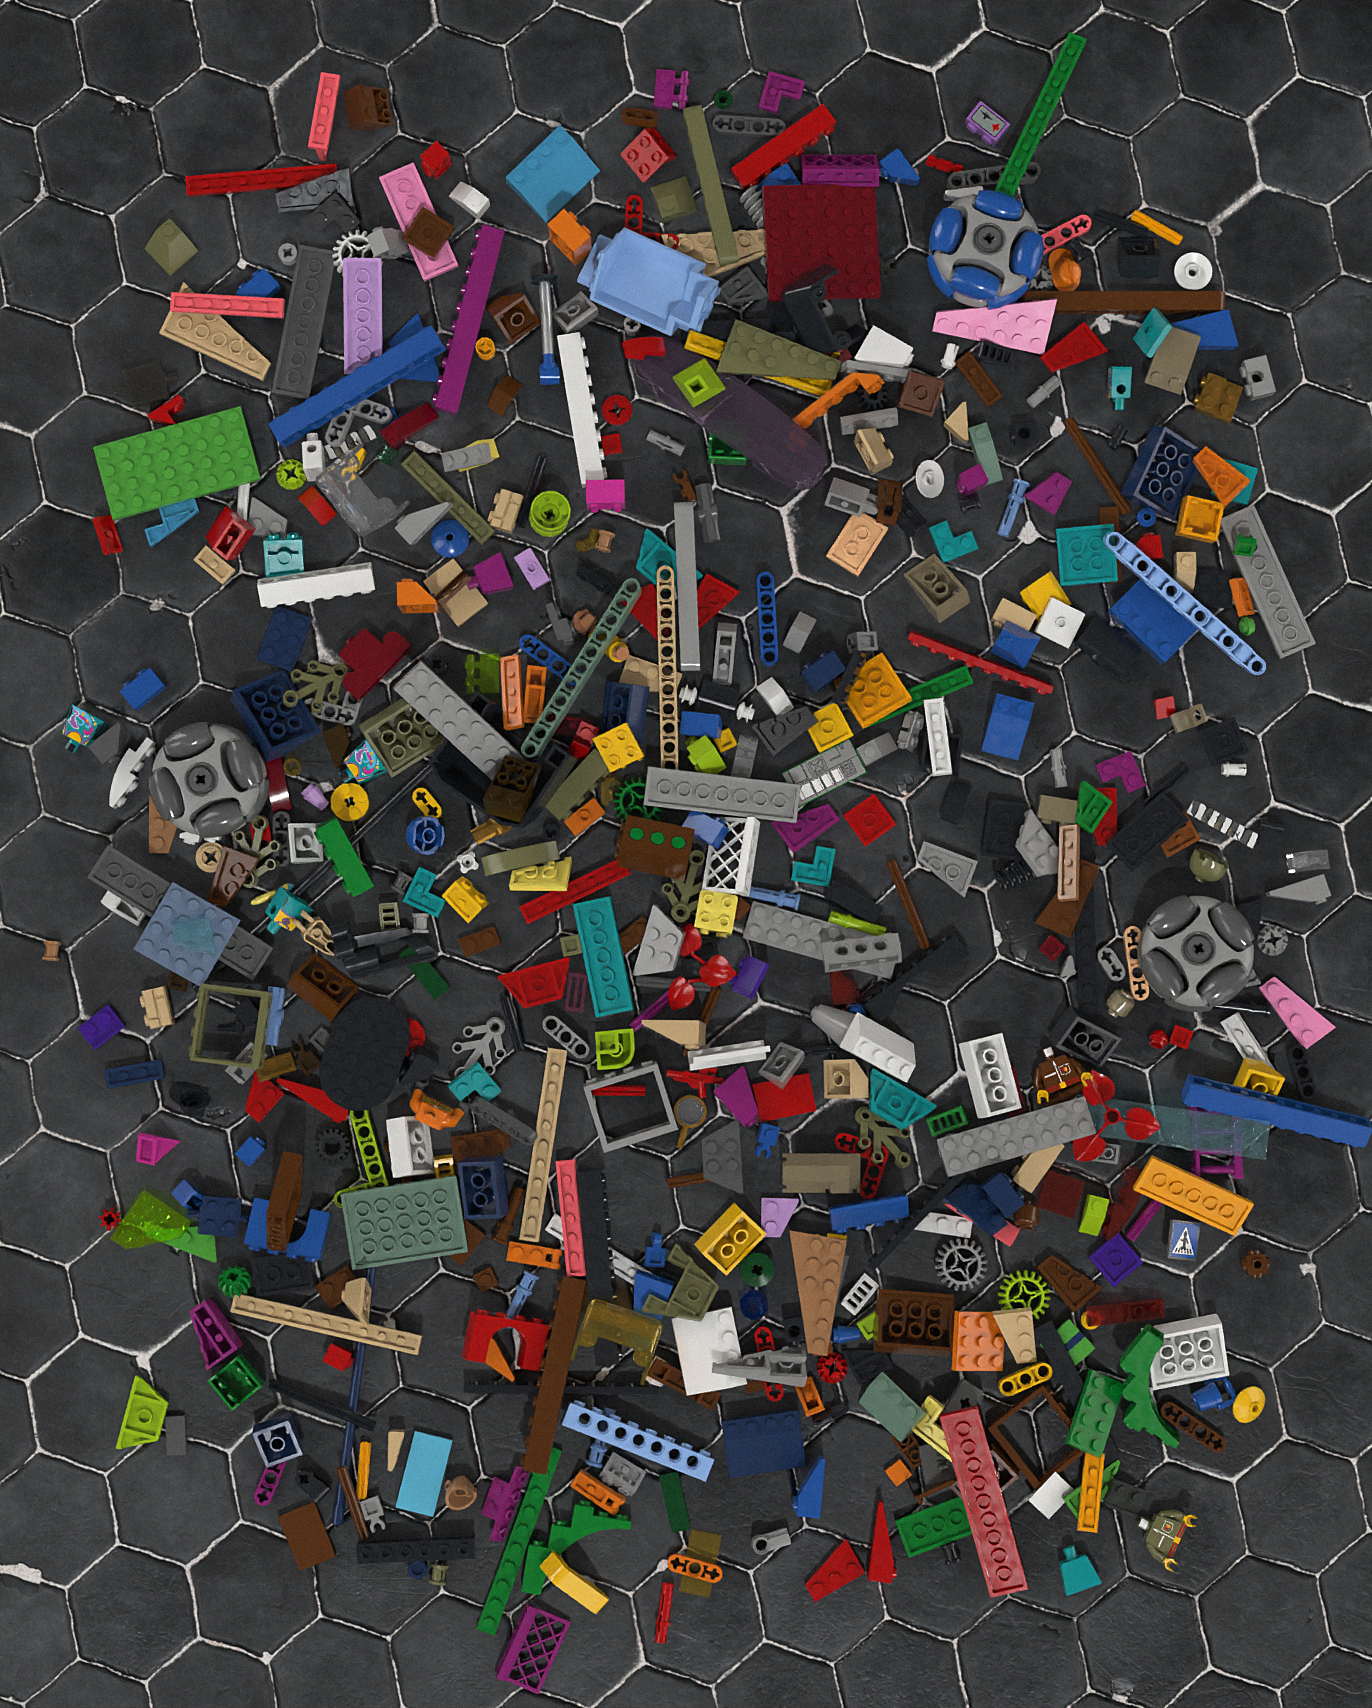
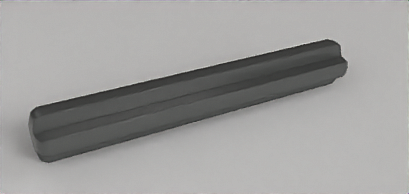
M638 975L636 976L635 984L645 987L669 988L676 978ZM705 982L691 983L695 991H711V986Z

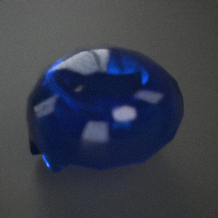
M757 1290L746 1291L740 1299V1311L744 1317L750 1320L761 1319L768 1311V1299L762 1292Z

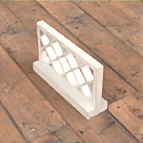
M713 816V819L718 817L725 821L729 831L732 830L736 837L729 843L724 839L725 846L718 852L709 845L702 890L740 894L741 896L749 897L760 822L755 817L733 818ZM739 823H745L744 830L737 834L733 828ZM739 840L742 846L735 853L730 846ZM729 849L733 856L724 862L720 855ZM718 857L723 864L714 870L711 864ZM736 858L739 866L732 872L728 864ZM726 867L730 874L721 880L717 873ZM716 876L719 883L715 887H708L709 880ZM732 877L736 880L735 889H729L725 885Z
M764 1040L701 1049L699 1051H688L689 1068L692 1071L766 1059L765 1052H770V1046H764Z

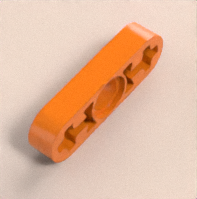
M673 1553L668 1557L667 1565L673 1572L711 1583H716L722 1578V1569L717 1564L680 1553ZM679 1558V1562L684 1564L685 1560H689L686 1564V1571L682 1570L684 1568L682 1565H677V1568L673 1567L671 1560ZM698 1563L701 1567L700 1571L692 1573L689 1570L690 1564ZM703 1565L707 1566L706 1570L712 1571L715 1568L719 1575L711 1578V1574L705 1572V1576H702Z

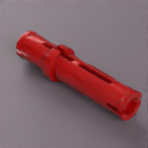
M662 1582L658 1619L655 1621L657 1626L654 1642L667 1643L668 1626L671 1624L669 1619L674 1583Z

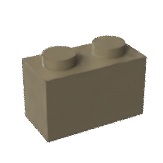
M1040 795L1036 817L1042 824L1051 825V822H1057L1059 826L1076 824L1075 816L1078 801Z

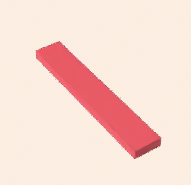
M171 292L170 311L284 319L285 299Z
M576 1159L555 1161L567 1277L586 1276Z

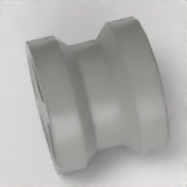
M286 243L279 248L278 255L283 264L291 266L297 261L298 251L294 245Z

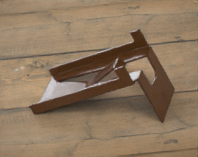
M879 477L877 509L879 510L876 523L896 525L898 513L901 512L903 480L902 482L883 480ZM897 485L894 497L893 514L892 516H885L883 515L885 505V492L886 505H892L895 486Z
M464 571L457 575L437 595L434 593L431 595L437 603L439 602V607L449 618L451 617L441 606L445 605L472 580ZM461 580L459 585L456 588L452 589Z
M951 1479L946 1482L937 1483L931 1489L916 1496L913 1495V1497L916 1498L918 1504H921L922 1498L954 1484V1480Z

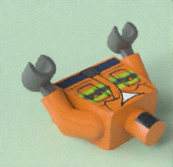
M427 1079L426 1083L417 1081L415 1083L416 1089L410 1100V1107L415 1112L416 1120L441 1130L445 1127L456 1126L464 1112L469 1111L471 1100L469 1103H464L463 1099L459 1102L458 1108L453 1107L431 1095L423 1093L429 1083V1079Z

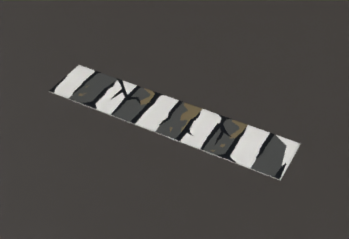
M369 424L346 435L343 444L339 447H332L329 444L324 446L325 462L377 438L371 425Z
M1193 800L1187 811L1188 814L1250 848H1253L1259 837L1255 832L1196 800Z

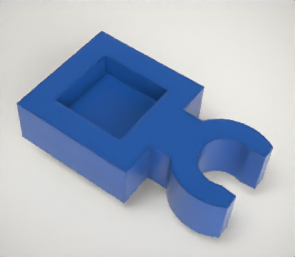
M760 1122L755 1140L760 1142V1145L756 1147L755 1155L760 1156L761 1151L765 1150L764 1157L769 1158L771 1156L770 1145L776 1146L780 1127Z

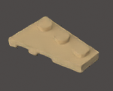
M629 655L619 683L649 686V692H659V665ZM664 667L662 672L663 675L670 676L673 670ZM677 672V689L682 677V673ZM666 685L663 688V692L674 691L671 685Z
M1031 1307L992 1311L1017 1364L1037 1362Z

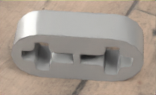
M1110 948L1100 949L1097 953V960L1107 976L1113 981L1122 980L1125 976V969L1114 951ZM1103 951H1104L1105 953H1108V952L1110 953V956H1109V960L1111 961L1110 964L1108 963V961H1107L1106 959H1105V960H1102V959H1101V957L1103 956V954H1102ZM1111 965H1113L1115 969L1121 970V972H1119L1120 977L1112 976L1111 973H1113L1114 971Z

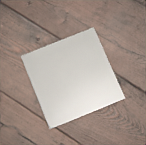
M1054 1472L1029 1501L1049 1519L1065 1503L1062 1498L1074 1489Z

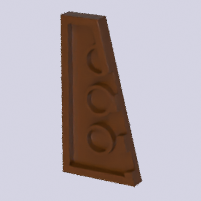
M1081 859L1079 862V900L1060 902L1057 892L1035 924L1071 938L1100 867Z

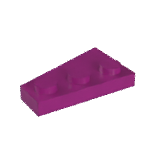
M827 804L798 814L796 823L773 821L771 824L794 854L838 823L840 819L830 805Z

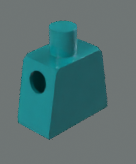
M1074 1545L1063 1548L1066 1559L1059 1561L1063 1590L1067 1596L1102 1584L1085 1553L1077 1555Z

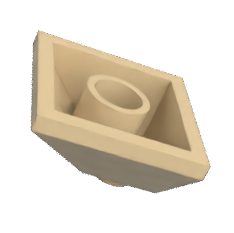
M855 1059L823 1060L824 1099L869 1098L868 1078Z
M359 1278L346 1283L345 1289H342L341 1297L347 1308L364 1327H368L372 1288L366 1278Z

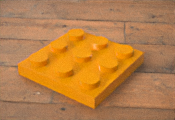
M880 653L865 663L856 684L849 692L850 697L846 704L862 729L909 703L912 701V697L883 653ZM843 676L833 681V684L835 685L836 689L838 688Z

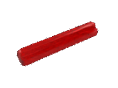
M607 1085L591 1090L592 1095L644 1096L646 1094V1087L644 1085Z

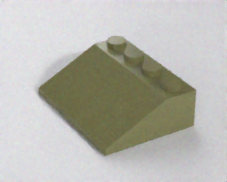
M404 698L359 725L362 733L391 777H394L437 750L446 738Z

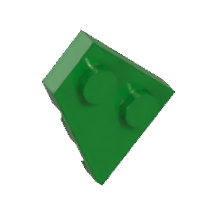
M1086 781L1080 782L1075 823L1090 834L1094 832L1111 806L1112 801Z

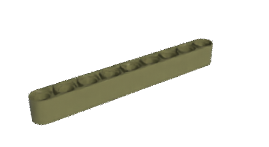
M702 105L683 108L684 121L719 265L725 266L738 263V253Z

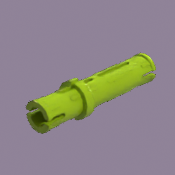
M831 910L830 917L828 918V922L874 936L885 934L884 932H886L887 928L854 918L851 914L847 916Z

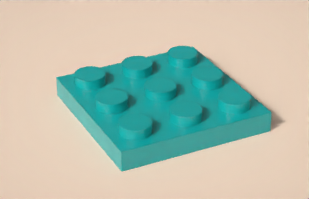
M1114 524L1056 529L1061 587L1118 582L1116 557L1103 543L1104 536L1107 533L1114 532ZM1114 535L1110 536L1109 538V544L1111 546H1115Z

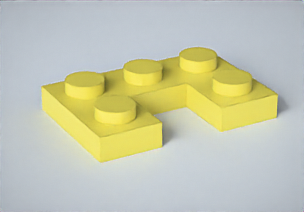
M929 1395L921 1406L927 1415L912 1431L952 1462L943 1428L936 1423L946 1407Z

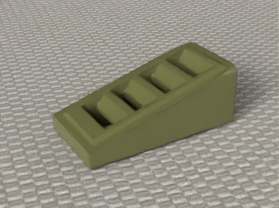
M399 903L378 904L381 931L401 928ZM384 909H394V912L384 913ZM395 916V920L385 921L384 917ZM396 924V928L385 929V925Z

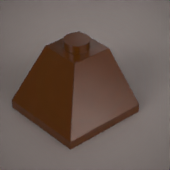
M524 293L500 296L485 307L494 323L510 344L541 323Z

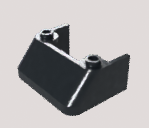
M827 263L787 287L781 295L782 302L804 346L822 354L844 350L869 334L868 330L856 324L846 331L840 330L834 334L831 333L817 304L825 298L827 293L823 282L839 272L837 268Z

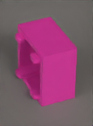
M624 479L586 480L587 510L597 513L601 509H614V512H621V509H625Z

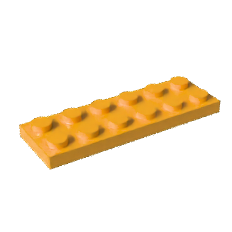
M1151 1155L1133 1186L1135 1191L1233 1236H1236L1254 1206L1253 1201Z

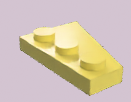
M571 856L564 858V861L556 863L550 861L547 862L548 865L540 867L533 865L513 870L509 884L510 890L567 891L572 865Z

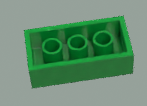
M336 816L315 826L317 831L314 832V835L319 844L324 843L326 848L323 851L329 861H334L335 865L332 867L338 878L343 877L344 882H342V885L347 894H352L353 897H356L374 887Z

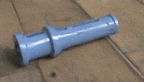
M1020 479L1013 480L1012 492L1008 494L1009 503L997 531L1001 536L1009 537L1018 508L1025 500L1023 496L1026 489L1030 487V484Z
M754 886L750 887L749 894L751 898L774 902L779 907H793L794 910H798L801 896L800 893L796 895L787 893L785 890L778 892Z
M524 1270V1276L520 1284L516 1286L517 1292L507 1310V1317L514 1318V1314L519 1315L525 1300L533 1293L531 1290L536 1280L540 1279L538 1275Z
M604 1407L603 1414L610 1416V1414H615L616 1410ZM605 1420L600 1421L598 1430H604L607 1427ZM595 1438V1442H592L590 1445L591 1452L589 1459L585 1462L586 1464L602 1468L604 1452H607L606 1442Z

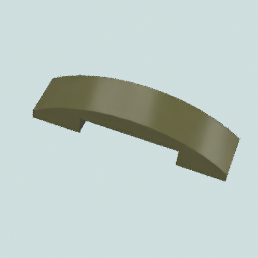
M550 841L481 857L485 876H490L535 864L560 860L556 841Z

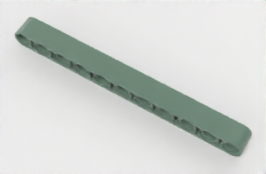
M629 578L623 583L525 739L521 752L527 760L535 761L541 756L640 598L642 588L636 579ZM630 586H637L635 592H628ZM620 602H627L625 608H618V604ZM612 617L617 618V621H616L615 624H613V625H609V624H608V620H609L610 618H612ZM600 634H607L605 640H598ZM590 650L597 651L594 657L587 656ZM580 666H586L584 673H577ZM576 682L574 689H567L569 683ZM565 698L566 703L563 706H558V700ZM549 715H556V719L553 722H547ZM539 731H546L543 738H537ZM529 747H535V752L532 755L527 754Z

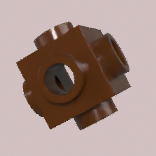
M1249 1250L1248 1254H1242L1241 1269L1244 1271V1274L1251 1275V1278L1263 1277L1264 1273H1268L1267 1268H1270L1269 1257H1266L1265 1253L1260 1252V1250ZM1256 1261L1259 1262V1268L1254 1267Z

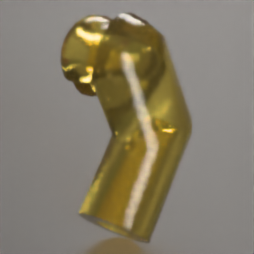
M590 528L588 538L583 541L579 540L576 543L577 550L583 553L593 549L597 543L599 530Z

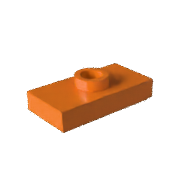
M1244 577L1229 580L1238 616L1255 614Z
M592 798L568 817L564 823L577 836L606 812Z

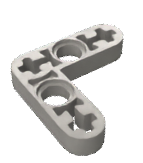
M364 399L348 409L349 414L343 412L331 420L325 439L330 446L339 447L345 440L354 415L385 425L392 420V412L382 404ZM366 404L370 405L371 410L366 414L362 413V407ZM375 410L379 413H383L385 411L387 416H383L381 419V417L375 413ZM340 416H346L347 418L346 423L343 425L337 424ZM336 433H337V436H338L339 438H338V440L335 439V440L333 441V440L331 439V436H335Z
M346 692L342 706L322 701L323 709L321 715L313 711L310 714L312 717L340 725L353 726L358 719L363 699L359 703L350 704L348 701L350 695ZM314 698L306 699V700L304 701V704H305L306 707H307V704H308V705H311V703H312L315 699H314ZM328 707L335 709V715L331 718L325 716V710ZM339 709L342 710L341 714L347 715L350 712L353 720L346 722V719L343 717H339V721L336 720L339 715Z

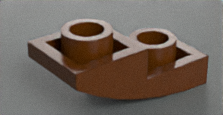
M910 1433L902 1442L891 1436L912 1469L918 1467L921 1464L918 1448L920 1445L913 1434Z

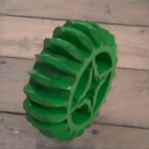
M634 777L631 778L632 784L630 785L625 780L626 788L624 789L621 785L618 787L622 793L615 792V796L619 797V799H614L613 803L619 804V806H615L614 811H621L616 815L618 818L624 816L621 822H626L627 813L634 810H639L644 815V819L652 820L653 817L659 820V816L656 813H663V810L654 806L650 814L645 805H643L645 811L638 805L634 806L633 803H636V801H634L635 797L633 795L639 800H644V795H638L633 789L637 787L645 788L646 781L642 783V777H639V783H635ZM629 792L632 802L628 807L623 808L624 796Z

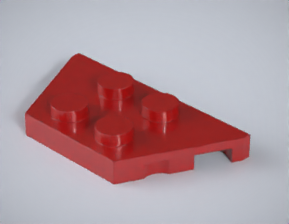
M566 957L499 975L498 979L524 1009L559 1000L563 996L570 958Z

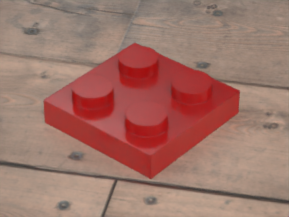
M875 794L843 815L864 847L896 825Z

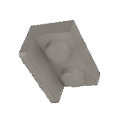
M613 1452L599 1477L602 1478L605 1484L618 1488V1491L623 1495L632 1496L644 1478L646 1471Z

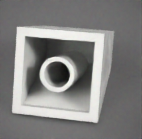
M873 325L854 361L908 369L914 356L912 354L913 347Z

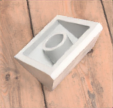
M320 823L288 824L291 863L300 864L324 861L322 844H319L314 835V832L317 831L315 826Z

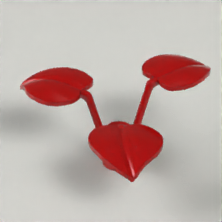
M686 923L682 927L685 937L680 955L687 956L691 954L692 957L703 964L699 971L701 978L687 981L685 977L680 976L671 983L668 991V1001L673 1011L683 1009L692 1003L695 997V989L691 983L705 982L711 987H717L725 984L737 975L724 956L715 955L707 963L694 953V951L700 949L702 938L698 929L690 923Z
M1095 1070L1089 1072L1094 1082L1091 1079L1085 1080L1087 1086H1083V1096H1085L1086 1102L1092 1106L1098 1105L1101 1102L1102 1106L1106 1109L1103 1117L1105 1123L1096 1134L1073 1140L1075 1160L1090 1161L1096 1159L1104 1152L1106 1143L1104 1139L1098 1136L1108 1125H1115L1119 1121L1126 1123L1125 1132L1133 1140L1146 1139L1160 1129L1157 1119L1143 1108L1130 1109L1127 1112V1119L1121 1117L1118 1110L1110 1109L1104 1101H1109L1114 1096L1115 1086L1107 1076Z

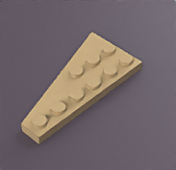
M764 229L734 231L733 236L739 262L725 266L719 265L711 232L676 235L679 243L675 250L705 263L706 266L703 274L710 278L766 256ZM668 234L661 235L665 246L672 248L673 244H676L673 237H669V240H667Z
M183 282V284H182V286H181L179 292H180V293H194V292ZM169 311L159 332L164 337L261 381H264L271 366V363L220 315Z

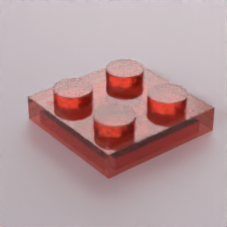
M1047 1170L1036 1206L1074 1219L1085 1182Z

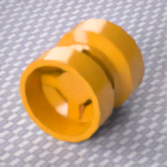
M486 337L477 341L475 347L479 358L482 360L492 359L496 352L493 341Z

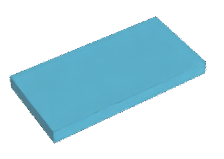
M415 1430L396 1508L431 1517L434 1516L453 1440Z

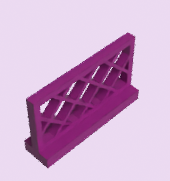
M801 155L802 185L839 184L848 187H879L877 155Z
M527 1602L495 1672L496 1678L539 1694L571 1622ZM537 1613L544 1615L547 1622L536 1626L534 1619ZM558 1621L563 1623L562 1631L554 1634L551 1624ZM549 1625L552 1635L541 1639L538 1629ZM536 1631L539 1640L528 1644L526 1640L527 1635ZM553 1638L555 1642L554 1649L545 1651L542 1642ZM541 1644L544 1653L533 1657L530 1647ZM528 1649L531 1658L520 1662L518 1658L519 1653ZM545 1656L547 1660L546 1666L537 1669L534 1660ZM533 1662L536 1671L525 1675L522 1665ZM520 1667L523 1676L517 1679L509 1677L511 1670ZM537 1674L539 1682L536 1688L528 1685L526 1678Z

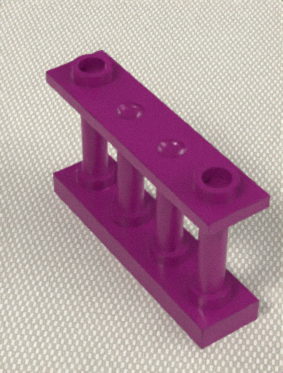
M1196 1106L1187 1107L1188 1118H1191L1193 1165H1190V1173L1199 1177L1200 1174L1229 1173V1175H1232V1179H1243L1240 1117L1227 1116L1229 1117V1125L1227 1127L1198 1128V1116L1224 1114L1216 1111L1209 1112ZM1227 1134V1136H1230V1144L1228 1146L1199 1147V1135ZM1228 1154L1231 1156V1163L1226 1166H1200L1199 1155Z

